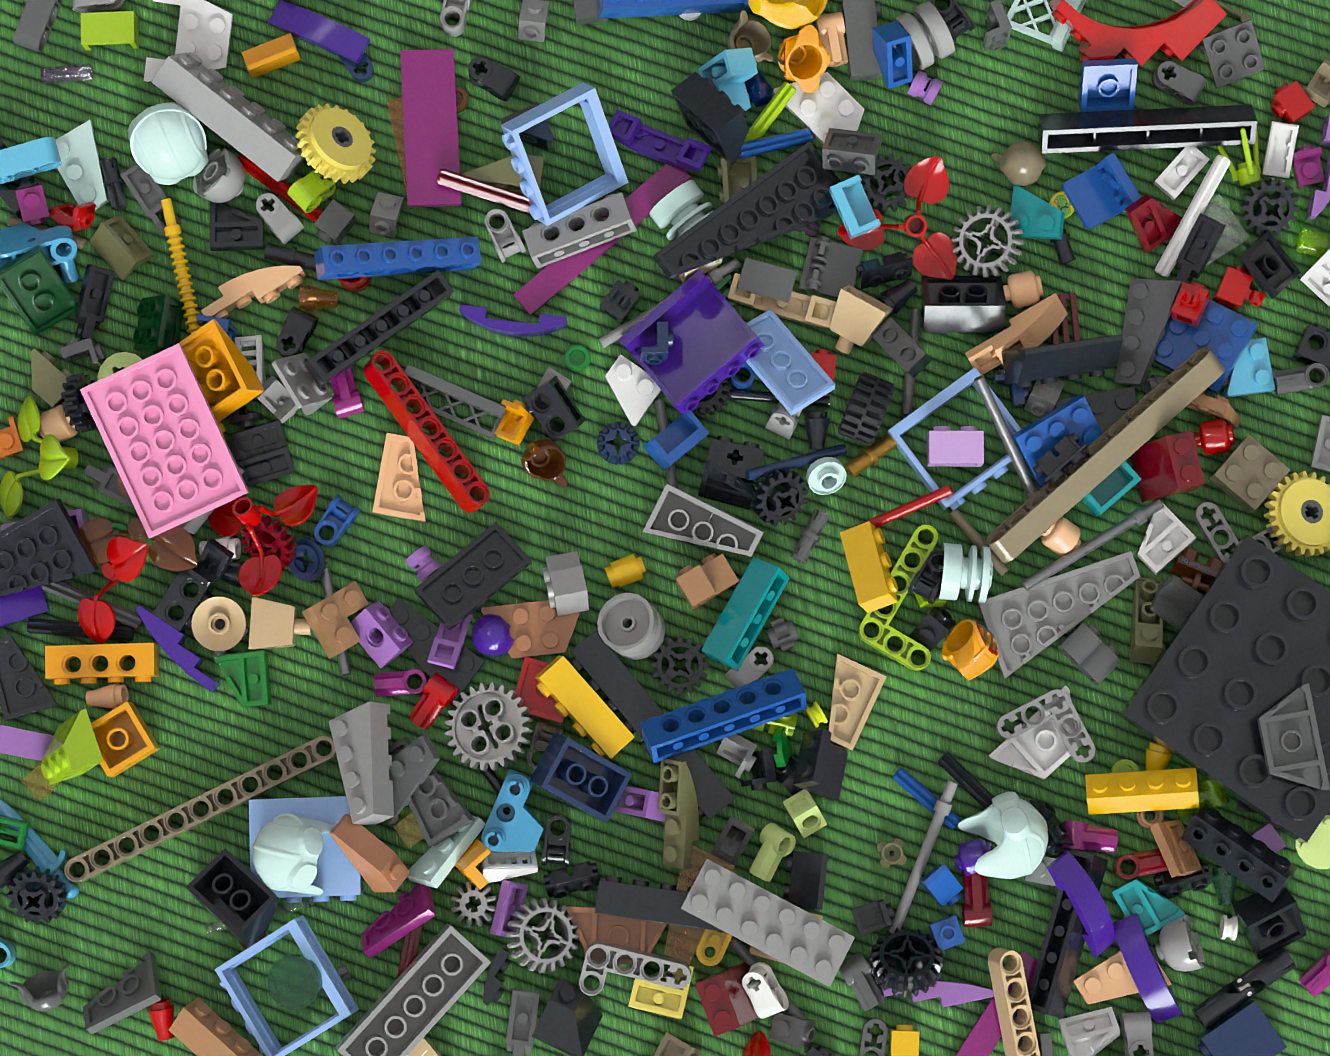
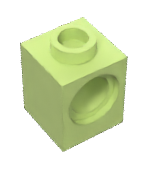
M803 789L783 801L803 838L827 825L807 790Z

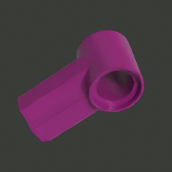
M349 367L331 380L334 393L332 398L338 419L365 412L360 391L355 385L352 368Z
M418 669L374 673L376 697L423 694L422 690L429 677ZM414 675H420L423 680L421 687L418 689H412L410 686V679Z
M1064 821V826L1068 829L1069 837L1074 845L1063 844L1062 849L1070 850L1072 848L1083 852L1091 850L1115 853L1118 842L1117 830L1088 826L1087 823Z
M1330 948L1326 949L1322 957L1297 979L1313 997L1318 996L1330 984Z

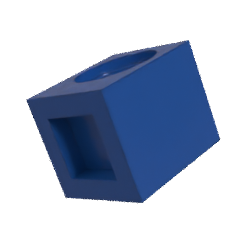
M955 915L927 924L933 940H936L937 947L941 948V951L965 942Z

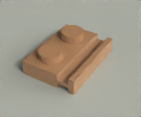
M1181 819L1163 823L1159 822L1150 827L1171 877L1195 874L1202 870L1193 847L1181 839L1185 832Z

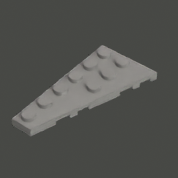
M1132 551L1045 579L1029 590L1021 587L988 598L985 603L977 602L986 629L996 639L997 648L1000 653L997 662L1003 679L1138 579L1140 574Z

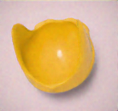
M747 0L753 13L761 15L771 23L786 29H799L813 23L822 14L827 4V0Z

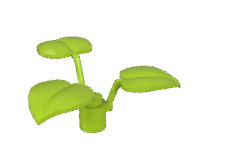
M28 395L20 408L17 429L22 441L29 442L32 438L33 441L41 444L39 469L19 473L16 476L13 471H8L4 475L0 484V503L8 519H12L21 507L23 488L20 481L22 478L40 474L43 480H50L61 469H75L78 463L76 448L61 447L58 439L52 434H47L43 439L37 436L36 433L40 429V415L31 395Z

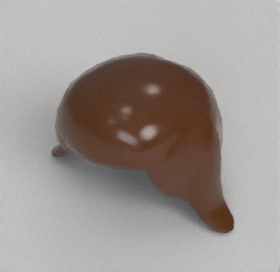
M540 439L529 443L521 459L526 473L533 478L543 481L553 480L562 488L567 487L568 482L563 475L566 466V456L561 448L549 439Z

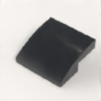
M279 419L228 434L236 464L244 470L242 477L247 487L296 472Z

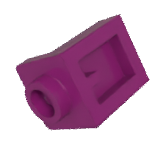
M1306 145L1298 148V152L1294 153L1292 160L1297 189L1323 184L1325 177L1320 155L1323 153L1322 147L1313 148V145Z

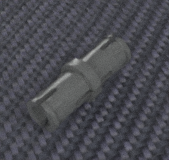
M814 509L809 523L799 534L801 537L790 556L792 559L802 564L807 563L815 544H819L821 540L819 537L830 518L828 514Z

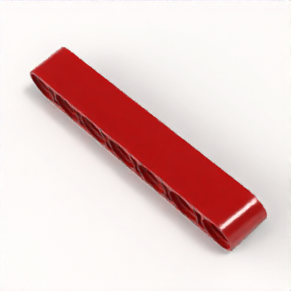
M377 351L364 365L363 372L365 377L460 508L468 513L476 512L489 499L490 491L394 357L389 352ZM375 363L379 364L383 370L379 369ZM391 385L395 386L399 392L395 391ZM407 407H410L414 411V414L411 413L407 409ZM423 428L426 429L430 433V435H427L423 431ZM438 450L443 451L446 457H443ZM454 472L459 473L462 479L458 478ZM470 493L476 496L477 501L471 497Z

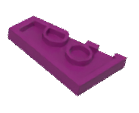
M418 883L409 894L404 891L398 897L399 903L390 912L384 911L361 933L363 953L372 958L434 917L435 909L430 886Z

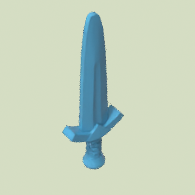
M0 799V815L25 821L8 803ZM6 824L8 828L20 831V827ZM31 826L27 828L28 838L25 839V851L34 863L39 866L41 872L44 873L48 868L50 869V876L59 875L57 882L58 884H66L63 890L68 893L67 898L71 899L77 896L80 890L79 886L70 882L63 871L60 870L66 861L69 851L60 850L59 856H57Z

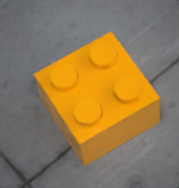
M127 701L91 723L103 758L100 765L108 777L119 775L160 750L159 745L132 702Z

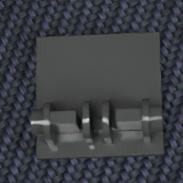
M1251 19L1207 36L1202 40L1203 43L1199 45L1202 54L1207 55L1216 88L1265 69Z
M820 236L819 239L811 237L799 289L838 298L841 288L847 285L854 287L857 276L856 266L860 264L863 249L831 242L830 238Z

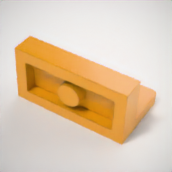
M291 33L241 52L252 79L301 60Z
M475 838L455 866L465 878L481 890L489 882L476 866L491 853V850Z

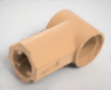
M842 11L820 15L815 20V24L827 53L831 54V62L828 63L827 67H837L848 63Z

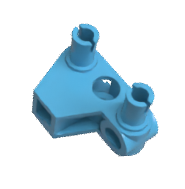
M26 223L1 229L0 267L39 245L52 265L59 264L63 282L72 283L79 279L74 258L77 256V245L70 227L56 226L40 231Z
M509 769L482 832V843L491 851L534 852L545 827L525 805L533 783L529 782L531 777L522 772ZM509 807L511 809L510 814H505L503 809Z

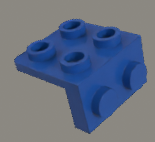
M1115 153L1106 156L1095 167L1075 176L1062 185L1063 192L1086 229H1092L1124 212L1125 208L1141 198L1137 186L1131 182L1125 172L1123 163L1116 157Z

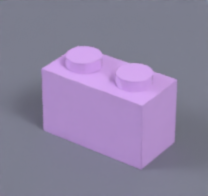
M948 426L933 427V431L928 432L927 467H981L984 464V431H977L975 426H963L961 431H950Z

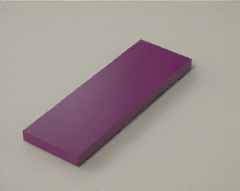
M454 49L400 50L408 208L461 206V191L436 182L440 169L460 174Z

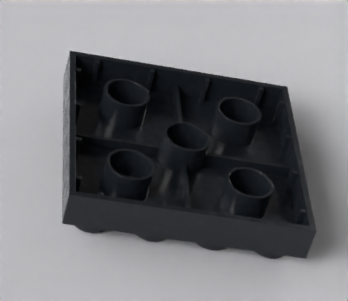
M1246 535L1239 541L1119 714L1127 722L1191 767L1196 768L1201 774L1300 843L1308 842L1330 810V790L1317 789L1268 774L1257 718L1301 685L1309 683L1330 786V591L1258 541Z

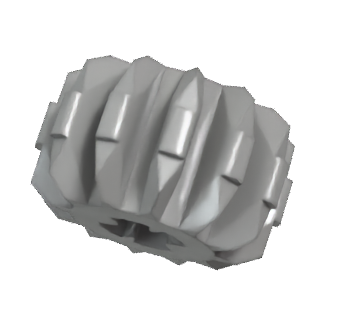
M468 881L466 882L468 892L462 887L456 889L462 897L452 896L451 901L460 903V906L453 907L451 910L452 912L462 911V914L457 917L458 922H461L467 916V927H471L473 918L476 919V924L480 927L483 925L481 916L487 921L492 920L491 915L486 911L495 912L496 906L489 905V902L497 900V896L494 895L487 898L486 894L492 889L490 886H487L483 892L477 887L473 890L472 883ZM471 896H476L475 900L480 899L481 905L477 907V912H473V908L469 909L467 903L471 902Z

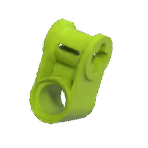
M313 170L305 177L298 179L289 188L287 194L305 213H310L335 193L336 185L332 178L325 179L322 174L316 173Z

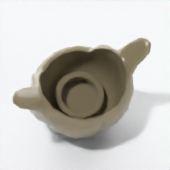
M742 10L740 12V19L735 23L728 36V50L752 48L753 56L757 63L763 60L773 61L774 57L769 54L771 35L766 26L757 20L748 19L747 12Z
M1017 142L1008 147L1002 155L993 153L991 158L998 162L999 168L1010 183L1025 187L1032 185L1039 179L1046 165L1045 156L1047 153L1042 154L1039 148L1032 143Z

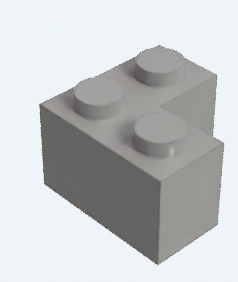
M578 551L546 557L547 567L542 568L547 587L550 608L556 607L557 617L589 610L587 587Z

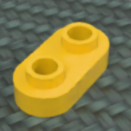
M705 929L696 950L698 960L706 966L717 965L722 960L732 935L726 932ZM707 947H713L715 949V955L713 957H707L705 955V949Z

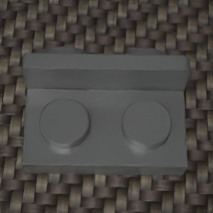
M995 0L989 4V9L986 13L987 19H985L988 32L985 33L982 45L984 51L990 48L992 51L999 50L1007 45L1006 42L1009 41L1012 26L1001 0Z
M829 128L822 147L823 168L874 175L876 172V158L882 143L881 134Z

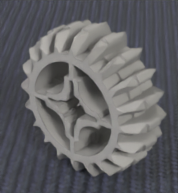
M987 205L986 212L984 213L983 208L977 206L976 216L969 210L967 211L968 221L964 218L959 219V222L964 225L962 229L954 227V231L959 233L960 236L952 238V242L959 243V246L954 247L952 250L953 253L962 252L956 260L958 263L966 261L963 267L966 271L973 267L972 274L978 276L982 269L983 277L988 278L991 269L993 275L997 277L1000 274L999 267L1004 272H1008L1007 262L1013 265L1017 264V261L1012 258L1013 254L1022 255V251L1016 249V245H1024V241L1016 239V237L1022 235L1023 230H1014L1018 226L1019 221L1017 219L1010 221L1012 213L1009 211L1002 216V207H997L994 212L993 206ZM991 220V223L987 224L982 232L971 231L978 223ZM999 223L1007 231L1008 244L1001 242L998 238ZM990 234V239L999 244V246L992 244L991 246L987 245L988 248H985L986 244L982 240L977 239V237L988 238ZM968 238L977 243L978 249L976 254H978L976 260L969 251ZM995 250L1004 251V254L999 259L990 263H984L985 259L989 258L991 252Z
M541 898L539 904L535 899L530 900V908L526 904L520 905L523 914L517 911L513 912L512 915L517 922L509 921L507 924L509 927L514 928L513 932H506V937H513V942L508 943L507 947L516 948L511 954L512 958L522 956L518 964L525 966L528 963L529 971H534L537 967L539 973H545L546 967L550 972L555 971L556 964L559 967H564L565 961L563 957L566 959L573 958L568 950H576L578 948L576 944L572 943V939H579L580 937L577 933H572V929H576L578 924H570L569 922L574 915L571 913L564 915L567 908L565 905L557 908L556 900H551L548 905L546 898ZM541 912L545 913L544 919H540L536 927L526 925L534 915ZM553 918L560 926L561 936L557 935L554 931L555 921H553ZM545 930L544 933H547V937L551 939L540 941L541 938L534 932ZM524 935L531 939L530 950H532V953H530L525 945ZM548 945L559 946L551 956L544 959L540 958L541 953L545 952Z

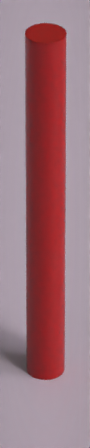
M950 484L860 524L870 521L878 528L953 495V490Z

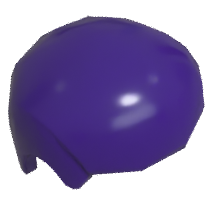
M486 614L480 617L472 628V640L476 649L490 656L500 657L508 653L514 642L509 634L511 626L499 615Z

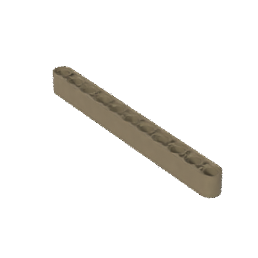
M1202 347L1195 351L1083 450L1085 455L1074 465L1070 462L1063 468L1065 471L1063 475L1055 482L1048 481L988 535L986 544L1003 563L1010 562L1223 374L1225 368L1210 348Z
M328 736L317 737L71 858L65 865L64 872L66 877L73 882L87 881L331 761L337 756L333 738ZM323 741L330 742L332 746V751L327 756H322L318 750L320 743ZM299 753H304L307 757V764L303 768H297L294 764V758ZM274 765H279L283 771L281 778L278 780H273L269 774L270 769ZM254 777L258 781V787L254 792L250 793L246 790L245 782L248 778ZM229 789L233 793V800L226 805L221 801V793ZM201 801L206 802L209 807L208 813L203 817L199 816L196 811V806ZM177 813L181 814L184 818V824L179 829L172 825V818ZM153 825L159 829V837L155 841L150 840L147 836L149 827ZM126 838H131L135 844L133 851L130 853L125 852L123 849V842ZM102 850L108 851L110 855V860L106 865H102L98 860V855ZM78 862L83 863L85 866V873L81 877H77L73 871L75 864Z

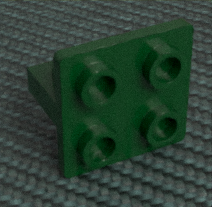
M168 295L142 298L137 308L139 319L133 334L134 350L161 352L178 344L184 303L171 300Z

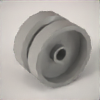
M925 1L916 6L914 16L905 12L894 18V21H897L911 35L912 63L919 70H924L933 65L935 56L944 59L954 53L955 46L949 29L938 10L930 1Z
M623 593L615 595L605 603L599 613L597 625L600 637L606 645L625 659L639 660L647 658L656 652L663 642L665 635L663 617L651 603L638 594Z

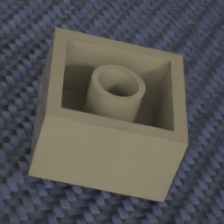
M1248 435L1242 439L1208 479L1250 514L1261 505L1277 484L1288 474L1290 469L1251 435Z

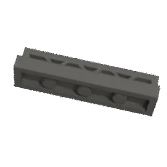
M409 364L407 365L404 373L410 381L421 385L424 392L421 396L423 399L426 398L428 406L434 414L495 440L496 434L494 433L507 412L506 407ZM425 387L430 388L433 391L427 393ZM441 393L446 396L449 405L439 409L432 406L429 396ZM450 398L457 400V402L451 404ZM464 403L470 406L473 416L460 419L456 417L453 407ZM474 408L482 412L476 414ZM451 409L452 415L444 411ZM489 414L496 417L497 420L490 432L480 427L477 418ZM475 419L477 426L469 423V421Z

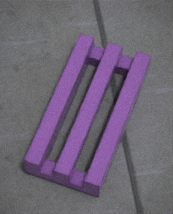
M502 880L490 931L491 934L506 937V932H513L514 928L509 927L507 924L509 921L517 922L512 915L513 912L517 911L522 914L520 905L525 902L528 885Z

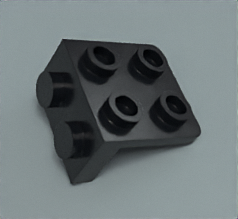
M820 729L803 733L793 785L828 800H838L848 756L847 751L830 743L832 734L830 731Z

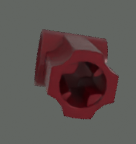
M1159 848L1120 855L1114 859L1112 864L1114 874L1121 879H1133L1135 877L1169 871ZM1125 859L1130 860L1133 865L1132 871L1127 875L1123 874L1120 869V864Z
M974 873L970 876L963 874V926H992L991 902L988 900L987 876L979 873Z

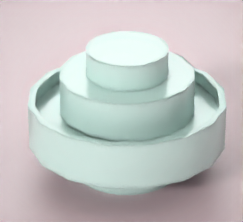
M824 457L816 460L810 465L806 473L810 489L820 495H829L839 490L845 483L847 476L843 464L833 457Z

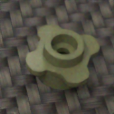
M894 839L893 842L889 843L884 841L878 843L877 850L881 854L880 865L882 867L889 868L893 864H905L907 858L903 855L902 847L904 843L901 839ZM890 851H894L893 856L889 855Z

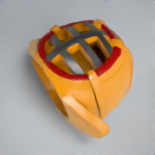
M805 25L800 29L798 35L788 37L780 43L777 61L784 73L785 79L796 81L804 92L812 93L819 87L820 76L825 72L828 63L831 62V54L827 53L816 28L812 25Z
M976 620L959 621L946 634V640L943 642L941 651L943 660L950 661L968 681L990 669L1000 654L994 635Z

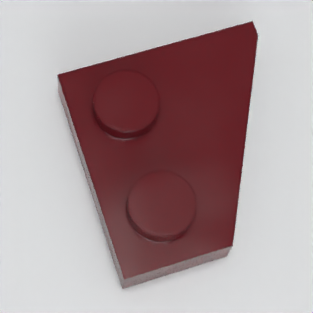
M1147 194L1125 208L1140 246L1147 253L1173 236L1182 220L1181 216Z

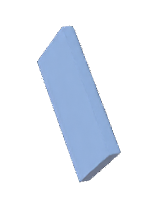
M771 309L747 323L764 343V346L756 357L748 359L746 362L791 416L835 389V383Z

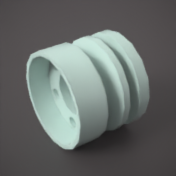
M689 180L661 199L652 208L649 215L660 229L673 225L666 235L668 240H673L708 216L713 205L711 202L700 206L697 205L703 198L704 193L694 180Z
M943 543L941 550L944 551V566L939 565V569H943V577L938 599L957 600L960 589H965L966 601L971 602L974 590H977V602L985 603L987 593L991 587L993 574L990 547L982 546L980 558H977V546L971 545L968 557H963L961 544Z

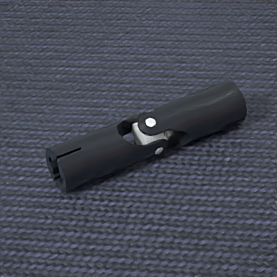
M1279 947L1234 981L1193 1008L1192 1011L1201 1025L1208 1030L1243 1005L1247 1000L1294 969L1296 965L1283 947Z

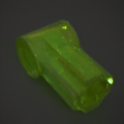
M1305 228L1300 229L1295 244L1296 252L1321 258L1330 249V233L1325 234Z
M1210 779L1197 784L1199 808L1174 809L1178 817H1182L1199 811L1205 804L1210 808L1229 803L1226 791Z

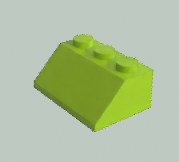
M86 709L80 710L58 726L42 757L41 771L44 778L48 779L50 785L81 776L103 761Z

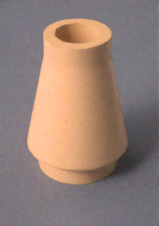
M118 682L86 692L88 707L95 706L115 709L129 699L127 687L120 685Z

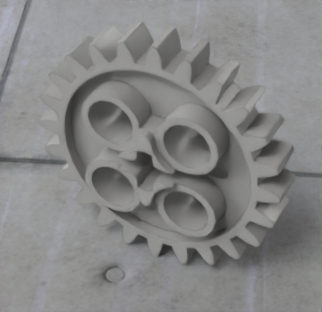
M491 682L488 689L486 684L480 683L479 691L471 686V695L461 692L463 701H453L457 707L456 711L448 710V713L453 716V720L445 721V724L452 726V730L445 732V735L453 737L448 746L457 747L453 754L455 756L463 755L461 762L464 764L470 762L471 768L476 769L480 764V770L487 771L490 765L492 770L497 771L498 763L502 767L507 768V759L516 762L517 757L515 753H525L521 744H530V741L525 738V734L533 733V730L527 728L526 724L533 720L524 716L530 709L528 707H520L525 700L521 697L515 699L517 692L510 690L507 693L508 687L501 685L498 689L497 684ZM499 702L500 711L493 716L491 708L495 703ZM480 705L483 706L482 709H483L484 716H483V714H482V713L480 712V710H479V706H480ZM475 714L476 723L469 727L467 724L468 717ZM487 721L493 723V725L489 727L490 732L485 731V729L488 728ZM509 727L511 734L508 739L503 740L501 733L504 728ZM485 738L486 747L483 751L479 752L477 744L479 740ZM494 739L498 742V749L495 748Z

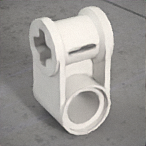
M764 962L753 964L749 972L743 977L742 985L753 1004L756 1014L761 1019L788 1009L789 1004L786 993L779 985L771 967Z

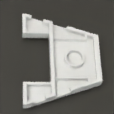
M153 0L154 2L181 6L175 55L191 52L197 55L202 60L201 64L209 70L227 67L233 21L232 13L206 0ZM146 57L144 81L149 82L153 80L165 59Z

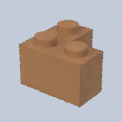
M713 553L701 561L703 563L702 566L693 567L690 564L678 572L679 577L676 578V584L692 611L739 584L738 578L723 553L719 556Z
M356 581L302 612L329 659L361 641L347 618L369 604Z

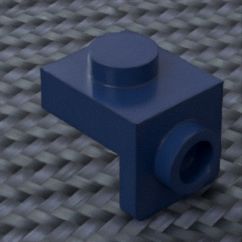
M657 322L656 347H642L640 361H646L648 364H660L662 361H667L668 347H673V331H668V322Z
M1004 369L997 371L998 375L993 376L992 384L1006 383ZM1016 383L1008 384L1011 408H1022L1025 405V400L1029 398L1028 387L1017 388Z

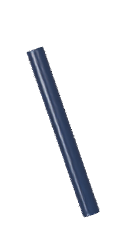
M840 444L748 469L745 471L746 478L753 480L764 477L765 473L768 475L773 474L775 468L782 472L783 468L790 470L812 464L824 457L834 458L847 454V448L845 444Z

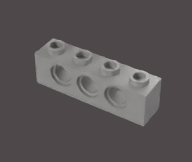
M622 192L610 194L603 200L592 204L589 203L548 226L543 223H535L528 229L522 230L530 256L537 269L637 231L628 203ZM608 216L606 220L599 221L602 217ZM578 226H583L582 229L574 231ZM559 235L555 240L549 241L551 237Z

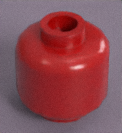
M1223 418L1203 421L1199 425V432H1194L1196 447L1202 448L1207 456L1227 453L1231 450V445H1235L1232 423L1228 424Z

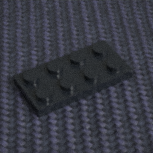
M495 522L414 589V593L451 631L532 563V560Z

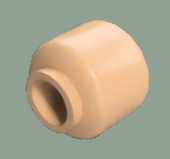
M1032 271L1011 274L1008 277V285L1003 286L1006 301H1012L1015 308L1035 305L1039 302L1040 297L1044 296L1040 276H1035Z
M62 404L43 412L40 416L39 433L42 438L47 434H52L60 443L75 436L78 431H75V425L70 426V417H65Z
M1062 516L1042 534L1041 542L1057 555L1063 556L1080 546L1081 540L1079 538L1081 532L1079 527Z

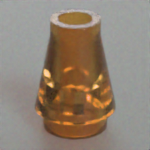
M310 285L299 288V309L311 311L337 307V291H329Z

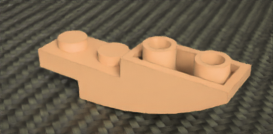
M274 266L245 273L219 286L218 288L223 297L202 309L201 312L205 316L226 319L229 317V312L237 307L242 309L252 302L251 298L256 296L261 304L264 302L267 304L279 298L280 292L287 287L293 289L303 282L302 278L306 274L300 266Z
M1054 293L1009 320L1012 325L1011 327L967 351L965 354L973 368L975 367L983 375L1003 364L1002 352L1038 347L1055 331L1068 313L1057 294Z

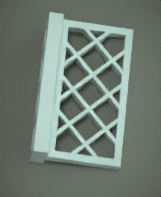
M1014 0L1007 14L1012 29L1052 45V48L1062 52L1070 36L1069 32L1072 29L1066 23L1062 25L1057 20L1055 22L1047 2L1048 0H1033L1028 3L1026 0H1023V5H1020L1021 0ZM1065 0L1079 13H1081L1086 0ZM1044 2L1048 14L1034 19L1030 7ZM1027 10L1030 21L1023 24L1012 21L1015 13ZM1051 19L1053 29L1050 35L1039 32L1036 24Z

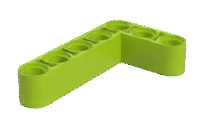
M921 525L915 530L890 572L891 576L894 578L899 577L905 582L904 590L895 592L898 602L891 604L892 610L889 614H881L878 609L866 613L858 628V635L863 642L914 671H920L928 666L931 660L929 650L890 627L889 623L908 593L914 576L920 571L937 543L938 533L930 525ZM926 531L930 533L932 542L928 545L921 544L918 540L919 532ZM908 554L915 555L918 558V566L915 568L908 567L904 562L905 556ZM871 623L877 627L878 634L876 637L869 638L864 634L863 629L866 624ZM891 637H896L901 642V649L897 652L891 651L887 646V641ZM920 651L924 654L925 661L922 665L912 663L910 657L912 652Z

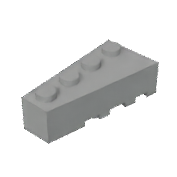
M670 483L666 484L643 530L645 533L747 556H753L765 532Z
M369 701L329 721L353 824L374 826L394 817L393 781L389 780L392 755H388V739H391V728L387 726V715H390V704Z

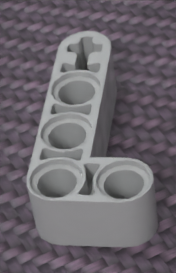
M594 941L588 946L579 986L584 994L590 996L597 995L603 989L607 972L681 989L689 984L691 970L689 965L681 960L605 941ZM595 948H601L606 952V958L602 961H595L591 957V951ZM621 955H629L633 960V964L628 968H623L618 964L617 960ZM647 962H656L660 967L659 971L656 974H648L644 969ZM664 964L669 965L668 971L677 972L678 968L683 969V974L686 977H681L680 981H677L674 974L667 973L666 978H662ZM595 975L599 978L600 983L595 988L587 987L584 982L585 977Z

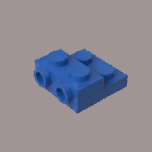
M1136 58L1082 61V75L1079 78L1078 91L1080 111L1134 110L1138 68Z

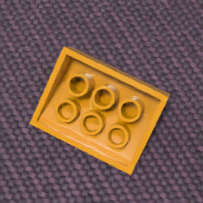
M212 319L179 342L217 423L264 392L254 368L216 319Z

